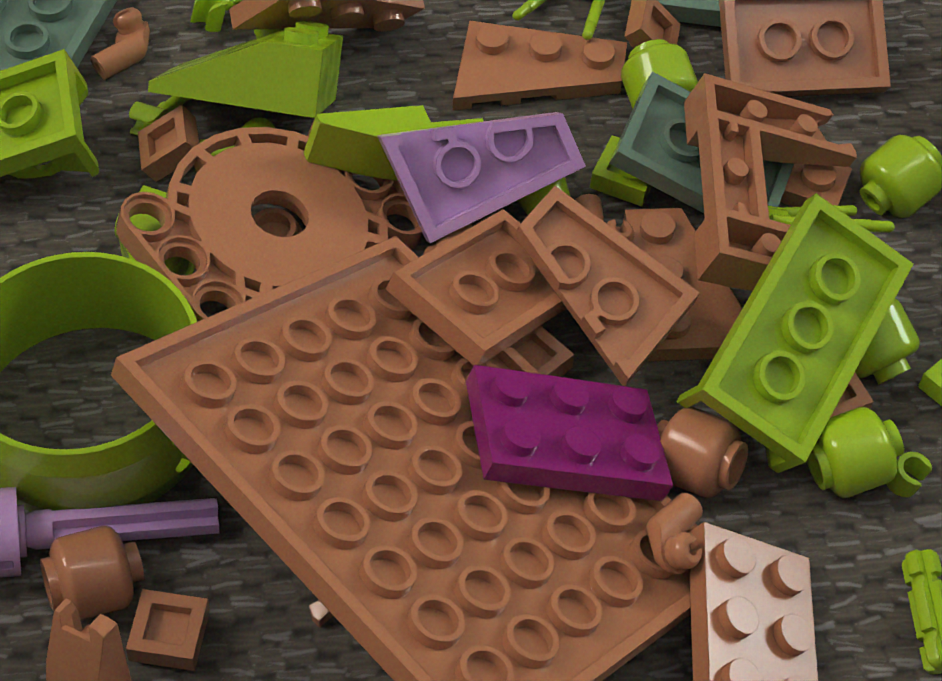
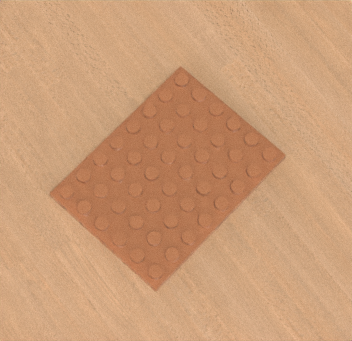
M397 236L116 357L111 372L113 379L394 681H603L691 615L690 569H686L681 574L668 573L658 566L654 560L646 530L649 519L672 501L668 496L663 501L483 479L466 380L473 365L386 290L393 272L418 258ZM509 346L481 365L540 374L512 346ZM695 523V524H694L691 528H689L686 532H690L691 530H693V529H694L695 527H697L698 525Z

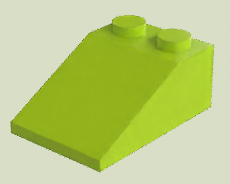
M296 21L295 27H287L283 30L179 64L149 80L148 92L315 118L316 114H321L336 99L343 35L328 33L329 25L324 23Z

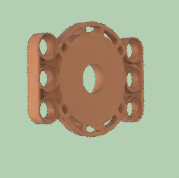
M313 123L307 136L295 131L271 127L237 128L215 134L194 146L177 164L167 189L166 198L151 192H138L127 197L120 208L116 224V234L135 261L158 271L182 292L198 321L208 318L200 308V305L204 302L217 301L224 304L227 308H231L394 236H397L409 249L413 250L420 243L423 233L399 181L372 177L378 182L380 188L368 190L355 183L352 177L357 175L355 173L307 162L304 150ZM234 145V147L225 149L215 156L211 155L216 150ZM194 166L197 173L192 185L181 183L185 174ZM259 204H274L285 207L294 212L302 220L306 228L298 235L290 237L272 235L256 224L251 215V207ZM137 214H148L157 219L162 227L155 231H143L135 227L129 218ZM397 214L407 217L413 223L415 229L410 231L397 229L390 224L387 216ZM172 257H182L189 260L197 271L191 275H178L170 271L164 261Z

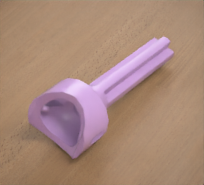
M16 487L0 488V578L21 576L20 558L27 557V548L36 550L50 549L51 544L58 537L99 526L112 527L119 534L122 541L219 533L217 499L207 498L89 509L52 511L51 509H44L24 514V504L17 505Z

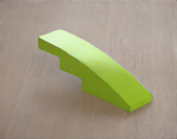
M423 105L316 114L304 150V156L306 161L359 175L398 181L377 135L483 122L484 120L483 118L431 122Z

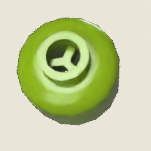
M662 39L649 40L636 46L630 52L629 59L621 70L622 82L632 109L644 83L652 72L690 92L698 83L685 49Z
M907 135L891 137L861 164L859 170L863 185L860 189L861 198L878 215H883L888 211L898 218L912 216L942 189V155L924 137H910Z
M894 299L855 371L859 378L874 375L878 385L910 370L911 367L906 358L915 353L920 345V339L898 299Z
M858 407L833 416L828 420L807 459V464L816 484L821 490L830 488L837 496L849 498L891 482L897 472L896 457L904 454V445L899 430L892 420L882 421L871 409Z

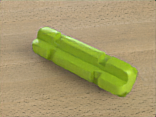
M932 549L912 550L906 553L905 559L902 562V570L905 584L912 587V590L907 592L916 636L919 641L924 643V646L919 648L923 668L929 674H941L942 580L938 579L942 575L939 555Z

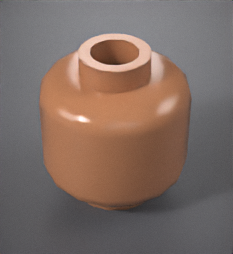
M695 407L678 410L669 421L661 420L658 423L660 442L664 449L674 487L703 498H711L718 495L723 489L731 490L734 488L743 473L748 456V445L741 441V433L736 425L725 418Z
M99 526L58 537L51 544L50 557L40 559L44 586L52 610L54 611L67 598L76 606L80 621L127 608L132 602L134 595L133 583L144 580L143 565L136 543L133 541L123 544L119 534L110 526Z

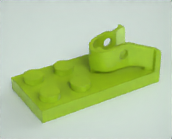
M65 49L0 71V177L9 174L17 178H37L52 176L59 171L89 172L92 177L98 175L99 164L84 141L80 105L88 96V85ZM50 161L48 164L39 165V164H41V163Z
M814 194L805 200L697 386L680 394L677 403L684 408H689L703 402L763 444L766 448L768 466L776 473L805 463L914 263L820 195Z

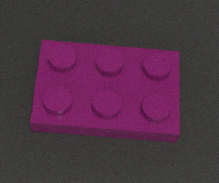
M481 365L473 366L466 380V386L484 480L663 501L673 483L664 449L660 442L661 438L647 389Z

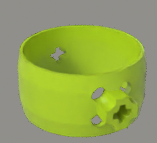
M72 252L41 258L22 265L0 278V372L18 355L33 345L62 333L88 328H112L131 331L157 340L198 322V319L188 300L169 279L153 268L133 259L99 252ZM150 421L129 435L112 442L80 449H49L31 446L0 433V488L16 487L17 505L24 504V509L30 512L51 509V511L151 503L170 491L193 466L190 460L153 421Z

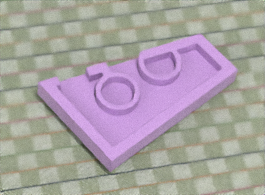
M559 112L377 135L422 233L429 243L586 167L563 113Z

